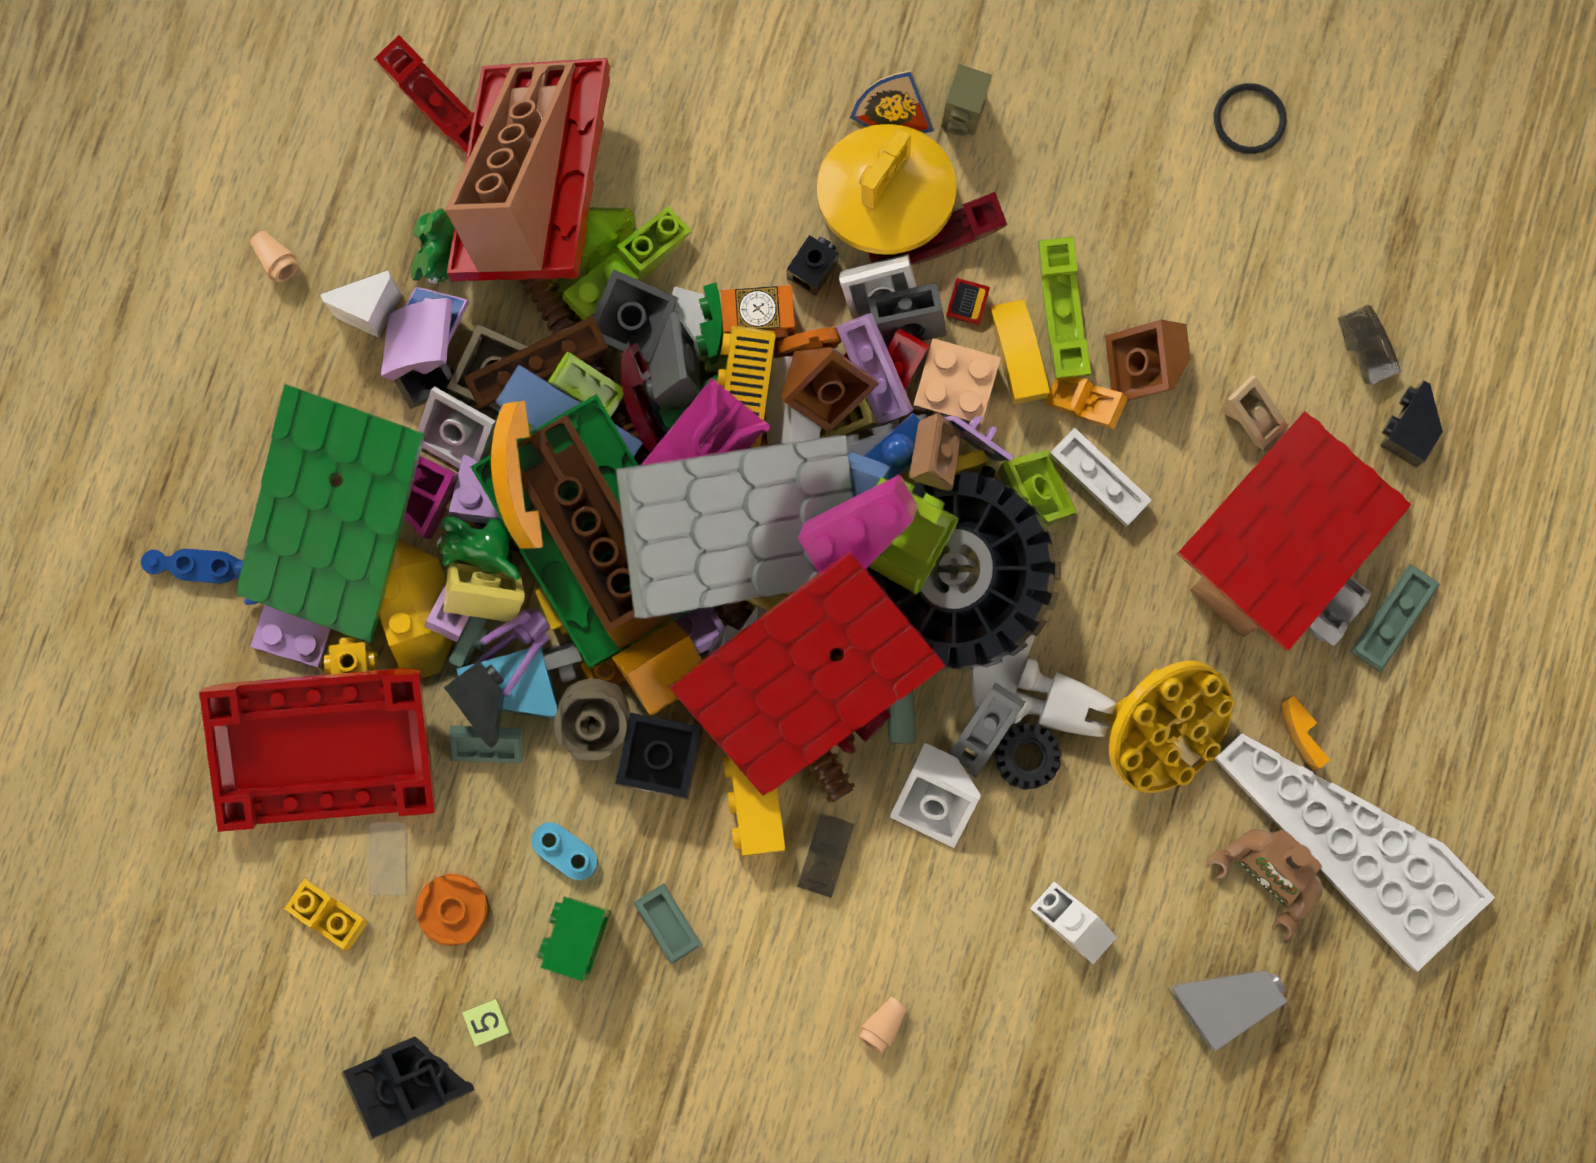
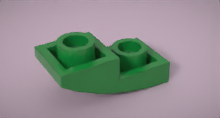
M716 282L703 286L704 297L699 299V304L704 319L711 318V320L700 323L701 335L695 336L701 357L708 355L710 365L718 363L723 337L722 308Z

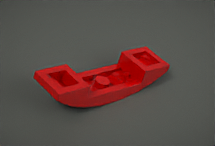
M398 34L374 58L375 62L406 97L467 156L474 111L471 112L423 63L424 60Z

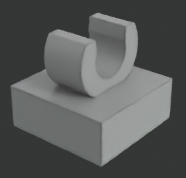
M573 641L543 649V658L547 670L558 668L562 682L576 679V670L573 663L582 661V655Z

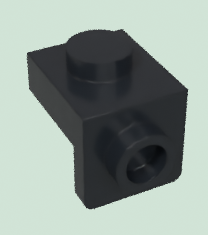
M446 361L445 364L427 374L413 369L394 381L410 409L427 403L431 389L434 386L448 393L449 389L447 387L454 372L450 363Z

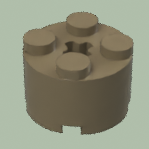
M585 679L570 685L561 697L554 720V731L558 742L578 759L595 761L608 757L621 745L626 736L630 715L627 699L618 685L601 679ZM587 716H594L597 723H591L590 717Z

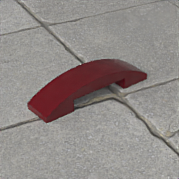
M996 192L962 204L964 208L953 211L947 224L933 239L916 249L904 253L886 255L868 252L871 263L908 254L911 266L963 248L999 231L1008 224Z
M635 343L622 353V390L633 426L643 444L651 453L665 434L642 386V383L651 374L638 343Z

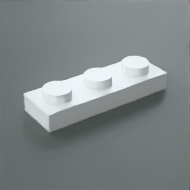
M1075 428L1049 454L1052 459L1125 527L1152 501Z

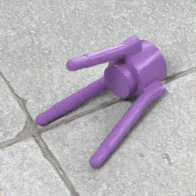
M530 607L527 611L523 610L514 619L481 639L482 644H487L509 630H513L478 659L480 662L489 660L517 637L526 645L530 641L534 642L504 689V696L510 695L540 647L549 640L545 632L550 629V625L533 607Z

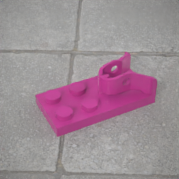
M711 378L641 465L749 449L763 431H768L770 425Z

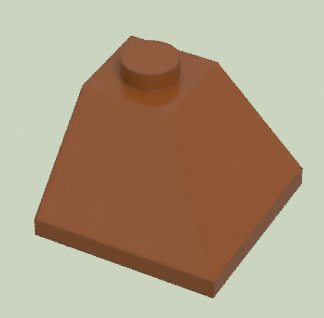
M1161 319L1105 335L1111 390L1123 393L1128 398L1127 402L1173 390L1190 360L1187 324Z

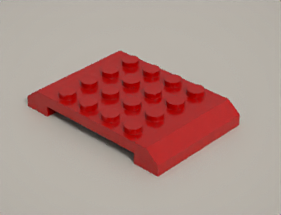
M398 668L232 682L202 688L199 691L217 832L254 829L256 824L398 813L399 817L435 814L436 802L420 670Z

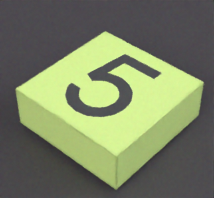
M498 998L462 1013L475 1047L511 1033Z

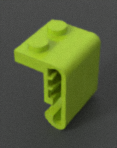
M880 477L876 486L887 481V479ZM904 481L918 505L914 520L868 567L917 594L923 588L954 531L958 517L943 510L945 503L927 493L923 498L914 494L912 491L915 486Z

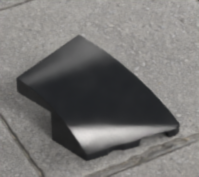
M415 1036L381 1050L377 1057L346 1069L341 1073L370 1141L419 1119L475 1090L469 1081L462 1079L449 1068V1064L439 1056L431 1053L428 1047Z

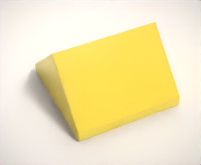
M454 561L448 565L443 612L509 622L518 615L524 601L525 593L521 575L518 580H514L503 573H486L469 563Z

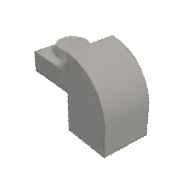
M1351 576L1309 627L1310 632L1317 639L1323 642L1327 641L1335 646L1343 637L1349 623L1365 607L1372 592Z

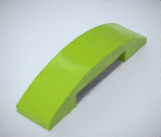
M1074 236L1039 240V264L1044 314L1055 379L1091 375L1077 282L1078 266Z

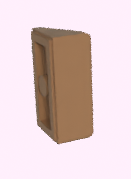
M939 413L922 419L918 423L909 477L916 482L950 491L953 489L962 431Z

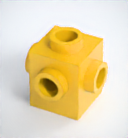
M346 637L338 639L339 644L329 645V655L324 656L326 675L378 670L376 650H372V646L366 642H360L358 638ZM345 656H353L354 663L349 668H345Z

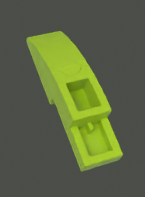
M667 206L617 245L616 251L566 290L563 293L562 299L582 320L593 316L613 270L643 281L691 234L692 230Z

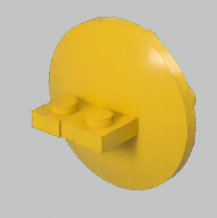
M883 124L869 126L844 137L825 157L817 178L818 205L828 227L848 245L874 254L904 253L929 242L947 224L956 201V176L948 155L929 136L918 130L901 125Z
M1182 661L1160 670L1155 668L1127 697H1124L1116 704L1113 714L1106 713L1104 715L1108 723L1113 726L1109 740V758L1115 774L1129 787L1147 793L1165 791L1177 785L1185 786L1189 784L1195 774L1207 762L1213 761L1220 754V745L1227 733L1235 706L1231 688L1225 677L1212 666L1200 661ZM1202 758V760L1194 768L1191 767L1195 762Z

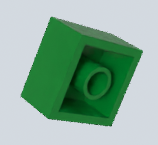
M563 897L562 902H555L549 919V923L554 924L551 936L543 938L537 955L538 959L543 960L540 968L582 982L589 980L611 910L571 897Z

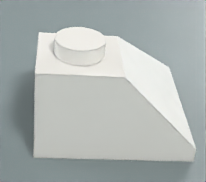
M924 743L890 814V818L955 848L981 795L958 758Z

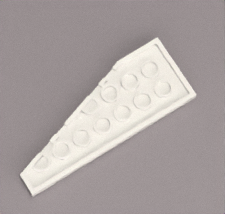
M1242 733L1239 734L1215 757V761L1281 831L1288 832L1301 845L1306 846L1311 851V854L1322 865L1319 871L1414 972H1418L1495 898L1444 843L1381 811L1380 808L1338 785L1313 774L1314 772L1280 756L1279 753Z

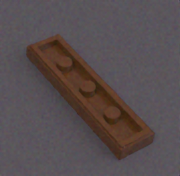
M591 316L465 376L464 379L478 408L481 409L496 402L518 364L544 379L554 373L566 352L573 354L580 360H584L607 349L608 346L594 317Z

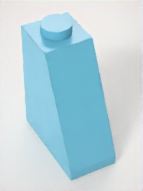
M540 647L510 695L504 696L503 712L555 719L559 704L550 671L547 670L544 662L542 647ZM530 648L481 663L486 668L491 664L504 680L499 685L504 691ZM473 665L457 669L458 676Z

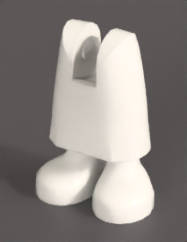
M1027 657L1017 688L1044 693L1047 695V699L1041 700L1023 691L1016 690L1015 695L1026 702L1013 721V724L1020 722L1025 715L1031 714L1040 716L1038 725L1073 734L1105 737L1109 727L1099 721L1087 718L1088 709L1092 708L1097 711L1113 714L1117 703L1101 692L1058 672L1055 673L1053 679L1044 676L1039 670L1037 661Z

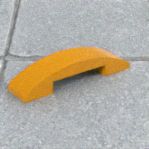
M516 401L503 404L497 418L491 449L492 481L500 513L513 539L521 549L543 547L539 510L525 512L516 439L530 437L525 401Z

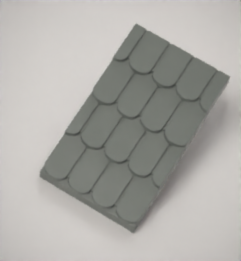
M846 435L616 469L635 618L661 616L793 592L819 574L800 543L798 536L805 522L853 498L852 491L850 490L852 487L849 460L846 454L848 452Z

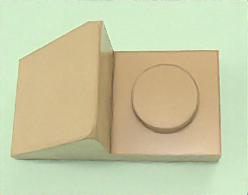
M1254 375L1249 377L1226 401L1225 415L1239 421L1255 446L1263 450L1288 427L1277 407Z

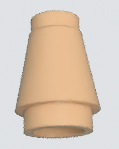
M260 231L252 237L250 245L253 247L269 278L275 279L277 282H284L297 272L299 264L296 261V255L269 235L267 231Z
M890 997L860 1027L862 1032L858 1038L880 1054L886 1048L890 1049L904 1015L908 1010L907 1007Z

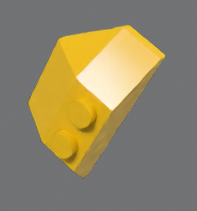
M398 540L379 616L398 667L420 670L421 679L441 673L455 642L424 627L446 584V577L439 558Z

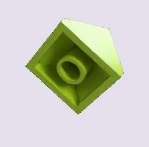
M1048 449L1013 458L1012 461H1004L998 470L1002 482L1029 499L1028 502L1041 511L1048 521L1045 524L1046 527L1077 513L1054 461L1049 456Z

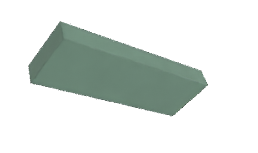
M1409 564L1350 652L1381 672L1440 583L1412 564Z

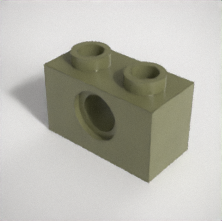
M961 64L958 65L945 103L942 125L946 126L948 131L959 136L975 135L987 100L992 79L991 74Z

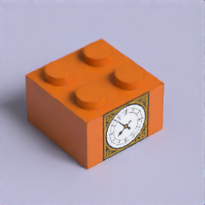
M792 285L721 290L723 333L730 334L731 325L774 331L776 334L774 343L795 335Z

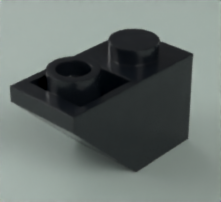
M1425 380L1415 388L1409 386L1399 402L1403 406L1398 417L1392 415L1381 432L1386 437L1380 446L1416 468L1426 461L1443 433L1431 385Z

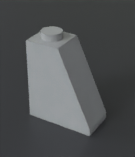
M1263 970L1178 983L1168 988L1207 1047L1213 1051L1218 1050L1287 1003L1282 994L1286 991L1283 983L1275 973L1269 975L1267 971Z

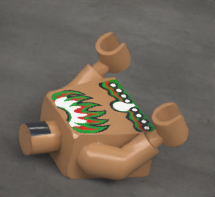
M1251 829L1227 847L1228 851L1216 850L1207 863V868L1214 863L1221 865L1222 867L1219 869L1216 877L1223 878L1227 875L1233 860H1237L1236 862L1283 906L1290 909L1291 912L1281 914L1272 925L1273 931L1279 924L1285 925L1289 933L1284 940H1288L1299 929V918L1304 919L1322 896L1321 881L1316 875L1322 868V865L1306 846L1301 845L1288 832L1282 830L1271 833L1260 829Z

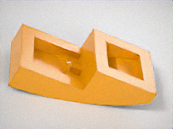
M1069 377L1054 379L1049 390L1050 393L1044 403L1066 414L1114 430L1128 398L1121 392L1093 385L1088 379Z
M1294 695L1288 697L1281 705L1289 735L1312 771L1318 770L1329 762L1330 759L1307 733L1317 722Z

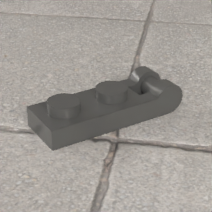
M995 682L949 754L958 758L961 765L968 769L967 773L976 778L1026 701ZM967 747L978 755L975 757L964 749Z

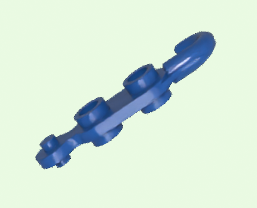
M154 549L145 552L141 559L143 570L149 574L157 575L169 570L177 579L183 581L223 584L239 579L243 565L242 560L226 552L198 549H180L171 556H165L161 551ZM247 598L244 600L245 605H255L258 603Z

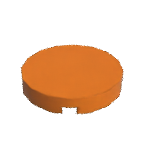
M837 327L814 329L774 343L773 352L776 358L793 357L795 351L828 347L835 349L841 344L842 340Z
M446 874L436 877L424 886L417 898L416 917L419 925L429 939L440 945L457 946L470 942L481 933L488 919L489 904L486 893L476 881L465 875Z

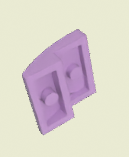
M440 298L422 301L388 314L382 377L394 381L413 369L427 374L446 363L453 300Z

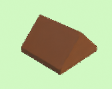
M831 347L795 351L782 390L781 399L830 433L879 383L875 378Z

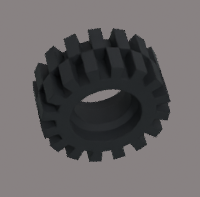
M1029 723L1016 726L1003 736L995 751V764L1001 773L1000 776L1007 780L1009 785L1023 790L1036 789L1047 784L1055 777L1061 765L1060 757H1062V752L1059 750L1057 738L1054 739L1048 729L1045 730L1040 725H1030ZM1032 743L1040 749L1042 761L1038 768L1026 771L1018 767L1014 754L1019 745Z

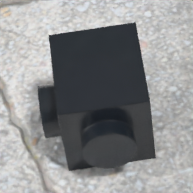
M809 235L786 269L787 279L817 296L838 264L839 253L835 251L836 246L823 237L815 239Z

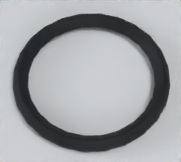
M1244 83L1230 88L1220 97L1214 110V125L1220 139L1228 147L1237 152L1256 154L1270 149L1281 139L1286 127V111L1280 98L1271 89L1255 83ZM1245 90L1261 92L1268 96L1274 102L1279 113V125L1275 135L1268 142L1255 147L1239 145L1232 141L1226 135L1221 124V112L1225 102L1232 95Z

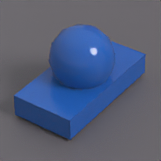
M914 413L863 455L891 466L887 480L898 475L912 463L917 427L920 421Z

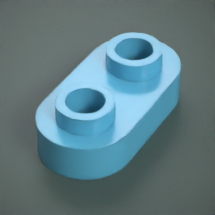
M549 822L540 825L532 835L533 849L539 856L558 870L575 880H584L594 874L598 865L596 853L591 847L556 823ZM547 834H553L556 837V843L553 847L548 848L543 843V839ZM576 855H582L585 858V865L580 869H576L572 864V860Z

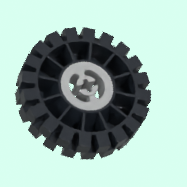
M961 471V475H955L953 489L950 491L914 482L912 485L915 487L912 492L922 498L927 493L944 502L943 510L958 517L957 525L919 593L915 594L869 567L868 574L946 665V668L974 670V667L981 666L987 668L1002 663V657L1006 655L1015 656L1028 646L1026 640L1030 635H1039L1047 623L1043 619L1046 610H1054L1059 594L1053 591L1054 582L1061 581V562L1056 561L1054 552L1059 550L1054 533L1047 530L1045 524L1048 521L1037 507L1028 502L1029 499L1016 489L991 477L987 478L979 473ZM972 548L980 561L979 578L978 575L970 572H960L957 576L949 573H939L941 580L949 585V591L946 593L938 581V565L947 569H958L960 565L970 569H977V563L968 556V551ZM972 585H974V587H973L972 589H970L969 591H967L969 587H971Z

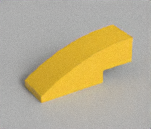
M1024 299L990 306L993 327L1003 372L1007 377L1012 405L1047 398L1050 393Z

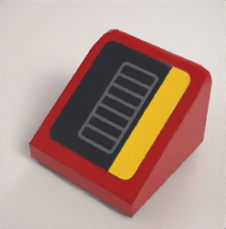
M956 278L946 317L979 326L990 287Z

